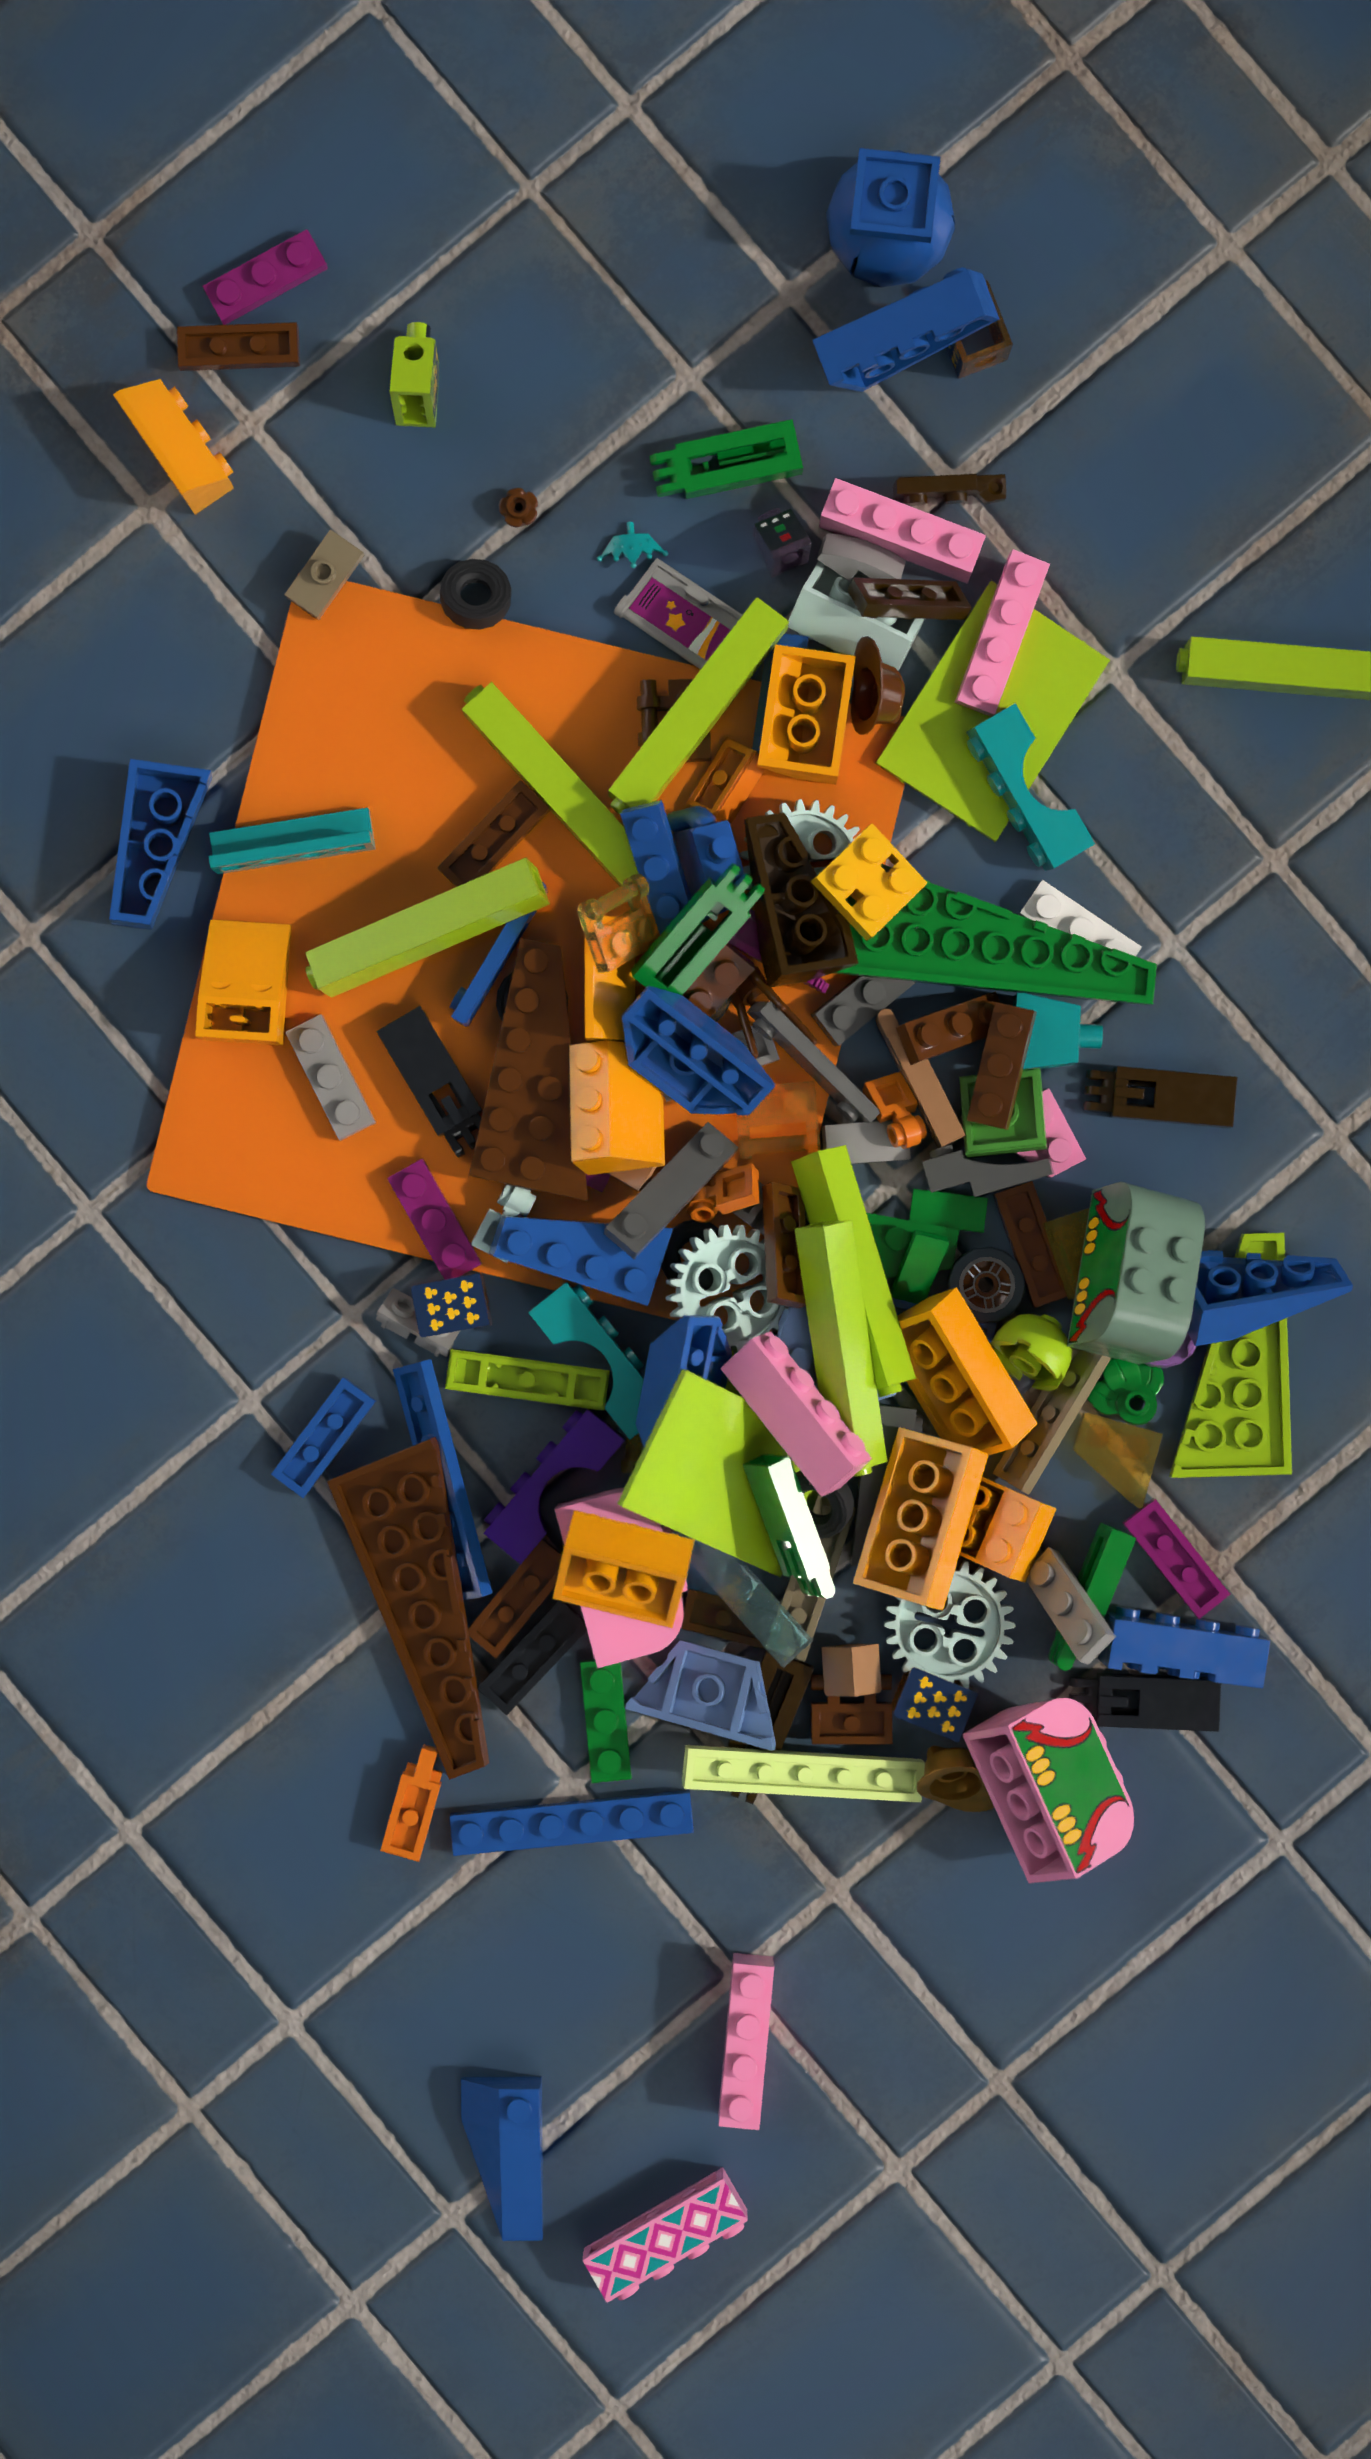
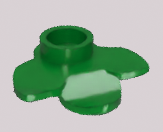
M1111 1358L1103 1371L1105 1380L1097 1381L1087 1398L1089 1403L1101 1414L1119 1415L1128 1424L1143 1425L1153 1419L1157 1411V1399L1155 1396L1163 1386L1164 1374L1162 1368L1150 1367L1146 1364L1138 1366L1135 1363ZM1134 1398H1140L1144 1401L1145 1406L1142 1410L1135 1411L1130 1407L1129 1402Z

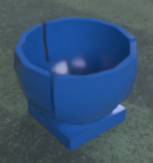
M859 148L858 162L839 179L826 211L832 251L850 274L854 271V263L858 256L854 272L855 278L880 287L915 283L943 259L954 233L956 223L949 186L939 175L941 157L911 154L901 150L884 151Z

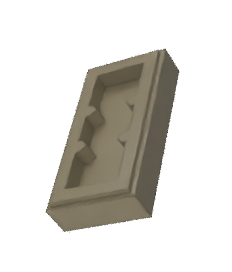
M330 529L284 594L285 597L317 620H320L365 556L363 551Z

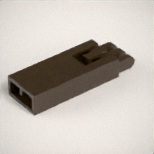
M1120 1066L1115 1067L1113 1072L1086 1070L1087 1079L1102 1081L1101 1087L1085 1086L1084 1094L1100 1096V1103L1086 1101L1083 1103V1110L1110 1113L1109 1118L1219 1128H1232L1234 1125L1238 1077ZM1128 1085L1155 1088V1093L1153 1094L1154 1105L1127 1103V1098L1144 1099L1145 1090L1129 1088Z
M766 1649L760 1666L776 1742L775 1750L781 1751L814 1667L805 1662ZM729 1739L726 1747L745 1748L746 1743ZM748 1745L747 1749H759V1747ZM731 1792L730 1795L738 1798L741 1792ZM747 1793L745 1802L753 1805L758 1793Z

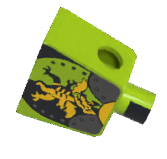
M422 322L409 323L406 336H398L394 339L389 392L396 426L436 428L439 359L436 340L430 338L431 327Z

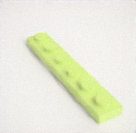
M685 1745L681 1785L684 1789L921 1802L922 1796L917 1792V1783L924 1776L925 1762L922 1759Z

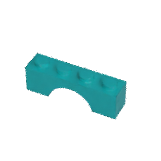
M1016 703L966 732L970 738L967 741V745L971 754L978 762L982 760L990 773L987 776V781L992 791L998 797L1003 796L1010 809L1007 811L1008 819L1017 832L1023 831L1030 844L1027 846L1028 854L1037 867L1042 865L1045 871L1054 869L1095 845L1076 809L1055 810L1039 803L1027 789L1023 777V762L1028 748L1035 740V736Z
M566 1282L528 1313L553 1344L565 1341H581L594 1346L605 1356L613 1374L612 1393L605 1406V1410L630 1440L638 1434L635 1423L644 1376L639 1370L644 1364L630 1347L623 1351L614 1338L619 1333L604 1315L597 1319L589 1309V1306L594 1302L581 1285L578 1284L573 1288Z

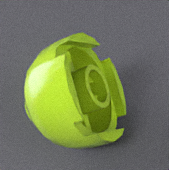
M1023 1314L1005 1322L990 1342L991 1346H994L993 1349L1008 1374L1020 1381L1023 1373L1028 1378L1035 1380L1032 1387L1039 1390L1052 1391L1057 1389L1071 1363L1072 1348L1067 1346L1068 1338L1061 1330L1062 1325L1060 1322L1049 1315Z

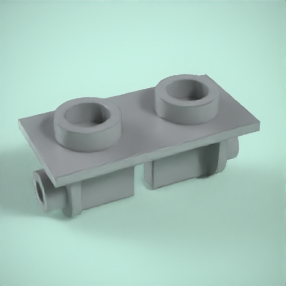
M392 1288L376 1313V1320L382 1323V1328H387L406 1339L411 1332L417 1336L414 1343L434 1353L436 1357L439 1354L447 1357L454 1345L453 1342L460 1333V1331L421 1337L418 1331L412 1297L395 1288Z

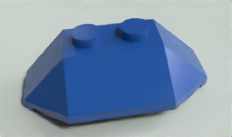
M648 985L622 1014L628 1065L690 1113H737V1115L749 1116L775 1087V1083L743 1042L681 994Z
M683 1315L650 1344L635 1423L644 1447L682 1369L726 1389L728 1378L720 1368L732 1358V1352L727 1337L721 1328L722 1322L719 1317Z

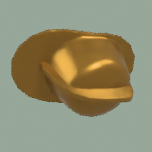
M934 1745L928 1748L924 1776L917 1783V1792L922 1797L936 1800L965 1812H982L995 1808L969 1750L956 1747L943 1748Z

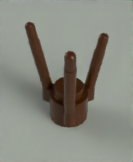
M755 966V970L735 990L736 992L730 996V1000L737 1010L746 1044L755 1059L758 1057V1051L745 1009L746 1005L751 1007L755 1002L771 1001L816 1045L817 1039L780 999L772 987H769L765 977L759 968Z

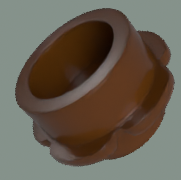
M513 488L507 492L505 498L503 497L500 500L499 512L505 517V522L512 527L529 525L537 517L536 507L538 506L536 496L530 491L524 492L522 488ZM517 504H521L523 508L522 510L517 511L515 509V506Z

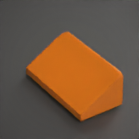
M726 737L685 803V806L688 808L694 806L705 807L716 817L717 822L728 820L731 825L765 770L757 766L759 753Z

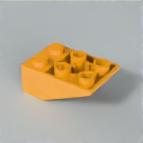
M210 919L198 992L195 1037L206 1041L283 1045L291 925Z
M982 1476L959 1555L1008 1578L1025 1583L1056 1512V1508Z

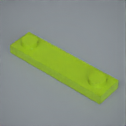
M450 1349L445 1389L604 1411L610 1370Z

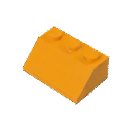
M161 379L124 388L113 394L195 515L234 489L228 478L229 475L234 473L220 452L213 456L205 445L211 438L198 419L190 423L183 413V410L188 408V405L175 386L168 390Z
M775 644L758 767L795 779L836 785L856 656Z
M593 914L585 915V1039L587 1043L604 1040L625 1043L622 1014L636 1000V994H641L644 991V986L633 978L631 968L636 964V954L644 953L643 929L636 930L635 919Z
M604 1040L569 1045L571 1161L587 1175L665 1166L663 1091L628 1065L626 1044L624 1042Z
M574 1510L562 1554L553 1599L673 1628L695 1540Z

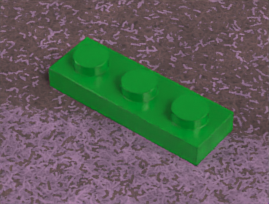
M595 1659L580 1661L591 1783L632 1779L621 1662L597 1668Z

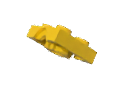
M873 823L867 826L840 855L811 881L866 941L881 930L927 884V881ZM887 858L894 865L888 872L881 866ZM849 895L857 901L852 907L845 900Z

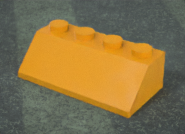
M957 1287L930 1296L897 1316L916 1377L906 1382L940 1439L969 1446L992 1455L1014 1448L1038 1424Z
M898 1427L853 1584L943 1611L989 1454L969 1446Z

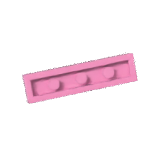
M1014 549L1010 551L955 703L990 717L995 715L1050 566L1049 563Z

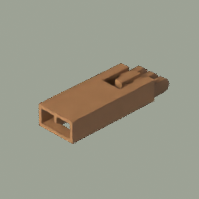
M882 1009L876 1016V1024L899 1071H901L918 1102L917 1108L937 1148H942L966 1136L929 1060L910 1065L896 1030L899 1024L890 1009Z

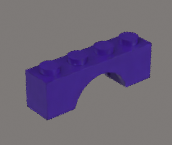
M589 1408L584 1414L578 1410L573 1413L562 1426V1429L567 1434L560 1443L556 1445L551 1440L536 1457L541 1463L539 1468L532 1476L525 1471L510 1488L515 1496L505 1507L499 1502L484 1519L490 1525L484 1534L519 1564L525 1560L548 1532L540 1509L541 1495L546 1483L557 1473L569 1468L583 1467L600 1471L626 1439Z

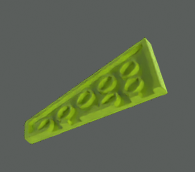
M1284 1233L1241 1234L1234 1258H1246L1247 1253H1260L1262 1260L1284 1261ZM1287 1318L1234 1340L1208 1344L1170 1471V1478L1292 1474Z

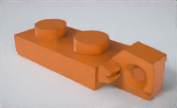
M424 1744L421 1748L417 1765L407 1763L406 1769L400 1778L380 1851L417 1862L420 1861L442 1784L440 1780L443 1772L434 1770L438 1755L436 1747Z

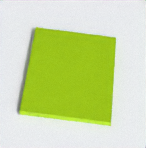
M991 580L875 764L898 778L900 782L906 783L965 822L968 827L974 828L993 842H996L1009 822L1007 811L1010 809L1003 796L998 797L992 791L987 781V776L990 773L983 761L978 762L971 754L967 745V741L970 738L966 733L991 717L955 703L998 585ZM1033 609L995 713L996 715L1016 703L1035 736V740L1028 748L1023 762V777L1028 790L1110 661V659L1087 645L1085 641L1078 639L1035 609Z
M682 1369L617 1504L778 1577L782 1575L780 1565L742 1464L762 1454L789 1455L744 1398ZM791 1459L795 1473L800 1471L798 1466ZM815 1490L804 1493L807 1506L811 1511L814 1508L818 1495H820Z

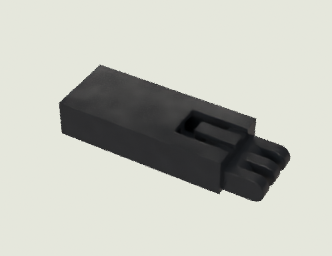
M418 1006L376 1031L439 1137L445 1136L458 1158L465 1154L462 1145L457 1141L463 1136L472 1150L475 1149L476 1140L471 1132L477 1128L479 1131L481 1116L479 1114L483 1110L423 1008ZM449 1084L462 1107L457 1109L451 1096L448 1095L441 1100L449 1114L446 1116L433 1092Z
M1097 1673L1096 1678L1069 1677V1686L1075 1688L1085 1687V1693H1069L1068 1699L1084 1703V1707L1091 1713L1098 1727L1219 1732L1221 1683L1208 1681L1207 1677H1199V1679L1193 1680L1176 1676ZM1112 1690L1139 1691V1709L1128 1708V1697L1112 1696Z

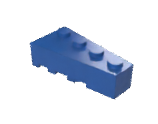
M965 267L955 269L947 273L943 277L944 280L936 284L917 289L903 299L813 339L812 341L829 385L863 392L999 320V315L983 274L966 269Z
M130 759L109 916L112 925L153 929L211 783V770Z
M501 1216L489 1255L648 1306L673 1228L665 1227L633 1259L603 1234L609 1223Z
M1116 1606V1612L1107 1611L1104 1620L1116 1636L1097 1657L1107 1668L1122 1670L1124 1663L1127 1664V1668L1138 1670L1140 1673L1156 1675V1673H1159V1669L1167 1670V1674L1179 1678L1194 1680L1199 1679V1676H1206L1208 1681L1263 1689L1271 1640L1260 1636L1259 1628L1236 1625L1235 1631L1219 1629L1220 1622L1196 1618L1195 1625L1180 1623V1616L1162 1612H1156L1155 1619L1140 1617L1141 1610L1124 1606Z

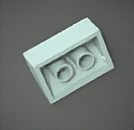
M818 561L799 594L788 620V628L796 631L800 636H807L808 639L815 640L833 649L835 653L854 656L857 643L861 637L869 636L879 648L882 663L895 667L899 671L924 619L862 617L847 591L851 580L848 581ZM858 571L853 578L869 577Z

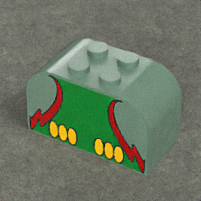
M1117 1182L1092 1190L1068 1336V1347L1135 1364L1166 1360L1178 1351L1186 1337L1191 1321L1205 1232L1204 1212L1199 1203L1125 1182Z

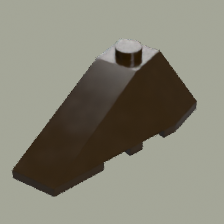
M779 813L746 818L744 823L750 875L753 878L751 882L752 888L757 883L765 888L762 896L754 904L759 950L769 987L807 982L856 966L858 959L850 924L811 882L817 874L808 860L809 854L786 814Z

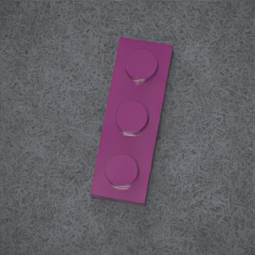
M308 229L202 287L222 324L226 325L327 270L328 267Z
M420 1159L387 1178L444 1280L460 1277L482 1265L480 1258L424 1159Z
M1155 1498L1151 1499L1122 1522L1130 1534L1136 1537L1137 1543L1196 1618L1200 1619L1231 1595Z

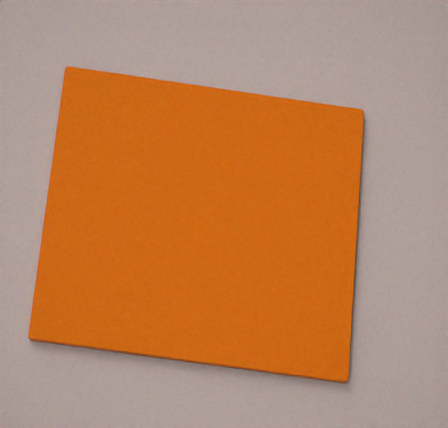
M346 581L320 620H317L291 602L235 828L369 808L376 849L223 874L212 920L291 925L283 1045L206 1041L195 1037L198 992L205 955L204 950L147 1179L149 1191L432 1261L431 1255L390 1185L388 1177L420 1159H424L470 1242L474 1239L489 1208L502 1214L503 1206L498 1204L497 1201L506 1184L469 1176L475 1149L472 1150L463 1136L457 1141L462 1145L465 1154L458 1158L445 1136L439 1137L376 1031L421 1006L483 1110L502 1026V1020L496 1007L497 991L503 979L514 971L520 940L472 1022L467 1027L452 1019L451 1016L455 1010L450 1008V1004L461 987L468 989L505 924L332 998L319 989H314L310 984L305 970L310 965L305 952L456 888L437 867L520 780L530 789L464 716L462 708L466 705L464 699L474 688L479 685L485 688L490 682H493L623 825L621 815L610 806L613 800L608 797V790L641 748L638 746V733L642 732L641 711L637 710V697L641 696L640 681L656 680L657 695L669 696L668 680L694 679L700 669L694 665L502 619L492 627L481 630L466 629L455 624L444 613L440 603ZM749 679L710 730L711 761L686 762L657 799V801L662 800L666 815L669 812L688 808L685 806V803L726 737L752 749L761 690L760 681ZM849 703L836 785L795 779L765 769L731 824L739 854L742 851H748L747 843L744 841L746 837L744 820L746 818L764 816L769 810L779 814V805L782 803H786L791 812H793L798 799H802L805 810H809L810 805L815 800L819 801L821 813H824L829 806H835L833 818L836 820L847 814L848 819L844 827L847 830L859 827V831L853 837V840L867 826L873 823L891 843L905 783L900 782L898 778L875 764L904 716H901L897 723L875 724L868 734L860 735L853 727L851 704ZM657 711L658 725L669 711ZM550 810L493 871L526 857L537 867L542 882L546 884L548 890L547 897L550 904L536 911L521 938L561 946L565 988L569 998L568 1018L571 1045L587 1043L585 1039V915L593 914L635 919L636 930L643 929L644 953L655 942L658 935L641 880L625 893ZM818 833L813 839V846L818 853L827 855L832 849V842L826 834ZM740 857L742 866H749V861ZM833 860L810 862L813 869L826 867ZM727 910L717 915L716 921L710 919L703 924L713 931L729 911ZM741 952L754 963V966L759 968L765 977L763 964ZM636 954V963L643 954ZM831 973L820 977L829 984L825 993L817 991L803 982L772 987L780 999L817 1039L815 1046L836 1066L841 1045L834 1046L811 1014L857 976ZM729 997L710 1018L732 1034L742 1030L737 1010ZM745 1006L746 1012L749 1010L750 1006ZM747 1013L750 1026H753L752 1024L755 1020ZM320 1014L324 1016L376 1121V1124L342 1141L338 1139L285 1033ZM773 1039L780 1060L762 1066V1068L775 1083V1087L749 1116L737 1115V1113H690L674 1100L666 1102L663 1094L665 1166L709 1122L739 1147L736 1154L718 1173L752 1163L759 1171V1182L763 1185L776 1182L799 1188L791 1161L815 1152L829 1094ZM449 1084L433 1092L446 1116L449 1114L441 1100L448 1095L451 1096L457 1109L462 1107ZM478 1128L471 1132L476 1141L479 1132ZM665 1166L656 1167L650 1179L652 1180ZM612 1175L603 1193L587 1186L589 1202L531 1189L530 1193L537 1197L527 1217L610 1223L639 1192ZM715 1176L708 1182L715 1186ZM687 1205L666 1227L674 1228L684 1221L693 1220L687 1212ZM718 1211L714 1219L709 1221L718 1228L719 1225H728L731 1234L736 1225H744L746 1236L754 1229L732 1212L723 1215ZM760 1234L759 1242L764 1239L762 1234ZM690 1241L682 1247V1249L690 1250L691 1252L694 1250ZM473 1246L482 1265L472 1271L554 1291L566 1282L573 1288L578 1285V1283L510 1261L506 1263ZM741 1253L735 1260V1268L741 1275L746 1273L750 1263L748 1257ZM680 1256L681 1262L683 1264L685 1260ZM661 1267L648 1306L581 1285L590 1298L595 1301L676 1321L681 1318L670 1316V1313L678 1307L677 1302L667 1301L666 1297L676 1293V1287L666 1284L668 1279ZM759 1274L743 1284H730L729 1290L703 1298L699 1304L703 1307L719 1297H733L735 1290L757 1284L763 1280V1276ZM758 1290L750 1297V1307L754 1312L761 1310L764 1305V1297ZM723 1306L718 1307L713 1316L721 1319L723 1327L728 1320V1312Z

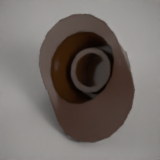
M869 636L861 637L854 653L856 657L853 671L854 690L851 718L855 731L860 735L868 734L875 724L897 723L901 717L905 696V684L901 674L895 667L882 663L879 648Z

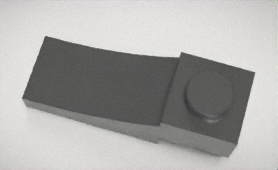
M952 1145L929 1151L931 1159L922 1162L931 1193L970 1182L974 1197L1054 1174L1050 1158L1023 1164H991L968 1159L965 1157L964 1150L954 1152Z

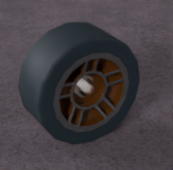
M993 1247L973 1248L960 1255L954 1262L948 1274L947 1290L958 1288L978 1322H998L1010 1316L1020 1305L1025 1291L1024 1274L1018 1262L1006 1251ZM981 1278H991L992 1291L984 1293L979 1289L978 1283Z

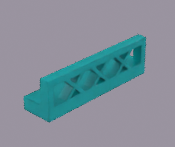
M369 808L210 832L212 855L208 857L210 868L217 874L375 850Z

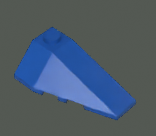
M1202 1251L1192 1316L1187 1333L1195 1346L1234 1340L1352 1291L1353 1284L1336 1258L1287 1255L1284 1261L1262 1260L1260 1253H1247L1246 1258L1223 1257V1251Z
M462 2077L461 2120L502 2241L543 2240L542 2077Z

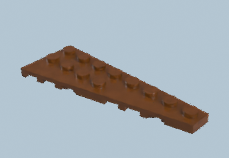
M433 1437L328 1480L327 1483L450 1780L485 1767L490 1762L439 1444L436 1437Z

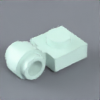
M506 1184L497 1201L498 1204L503 1206V1213L500 1214L489 1208L471 1245L489 1254L500 1217H518L519 1214L527 1217L537 1196L530 1193L531 1189ZM498 1258V1259H500V1260H502V1261L508 1263L507 1260Z

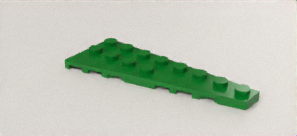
M881 864L882 868L886 872H888L892 868L890 866ZM926 880L927 884L868 941L850 924L858 964L834 972L836 974L1150 1006L1153 1005L1157 964L1114 948L1110 949L1086 940L1084 937L1069 934L1050 927L1046 923L1028 919L1005 908L961 892H954ZM851 895L845 899L851 907L857 902Z

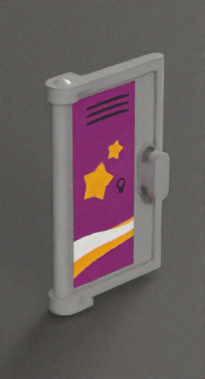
M658 558L655 559L628 596L624 595L614 610L615 615L625 618L700 670L742 617V614Z

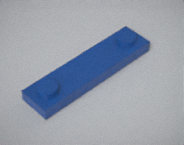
M543 883V886H544L545 891H546V894H547V893H548V890H547L546 884ZM537 910L505 924L468 989L461 987L453 998L450 1008L455 1010L451 1016L454 1021L465 1027L470 1025Z

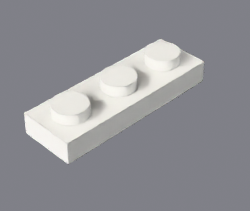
M1044 880L1040 882L1019 913L1020 916L1046 923L1050 927L1069 934H1076L1091 942L1110 949L1114 948L1136 956L1142 948Z

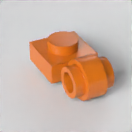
M901 1071L864 1083L863 1094L879 1109L880 1113L876 1117L878 1122L882 1123L893 1120L892 1124L887 1126L888 1138L893 1147L907 1149L920 1144L921 1139L926 1138L927 1130L923 1119L919 1115L913 1116L911 1114L916 1111L918 1102Z
M752 1163L715 1174V1186L707 1183L687 1204L688 1214L691 1215L694 1221L706 1223L713 1220L718 1211L724 1215L759 1204V1171Z

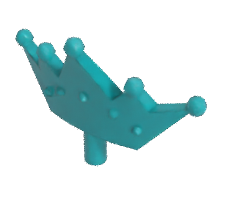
M627 522V534L613 536L602 555L597 557V560L600 562L604 557L612 554L613 560L617 562L619 561V556L623 554L631 563V568H635L636 561L642 552L646 554L648 559H651L653 551L660 552L663 556H668V551H664L648 533L635 534L634 522Z

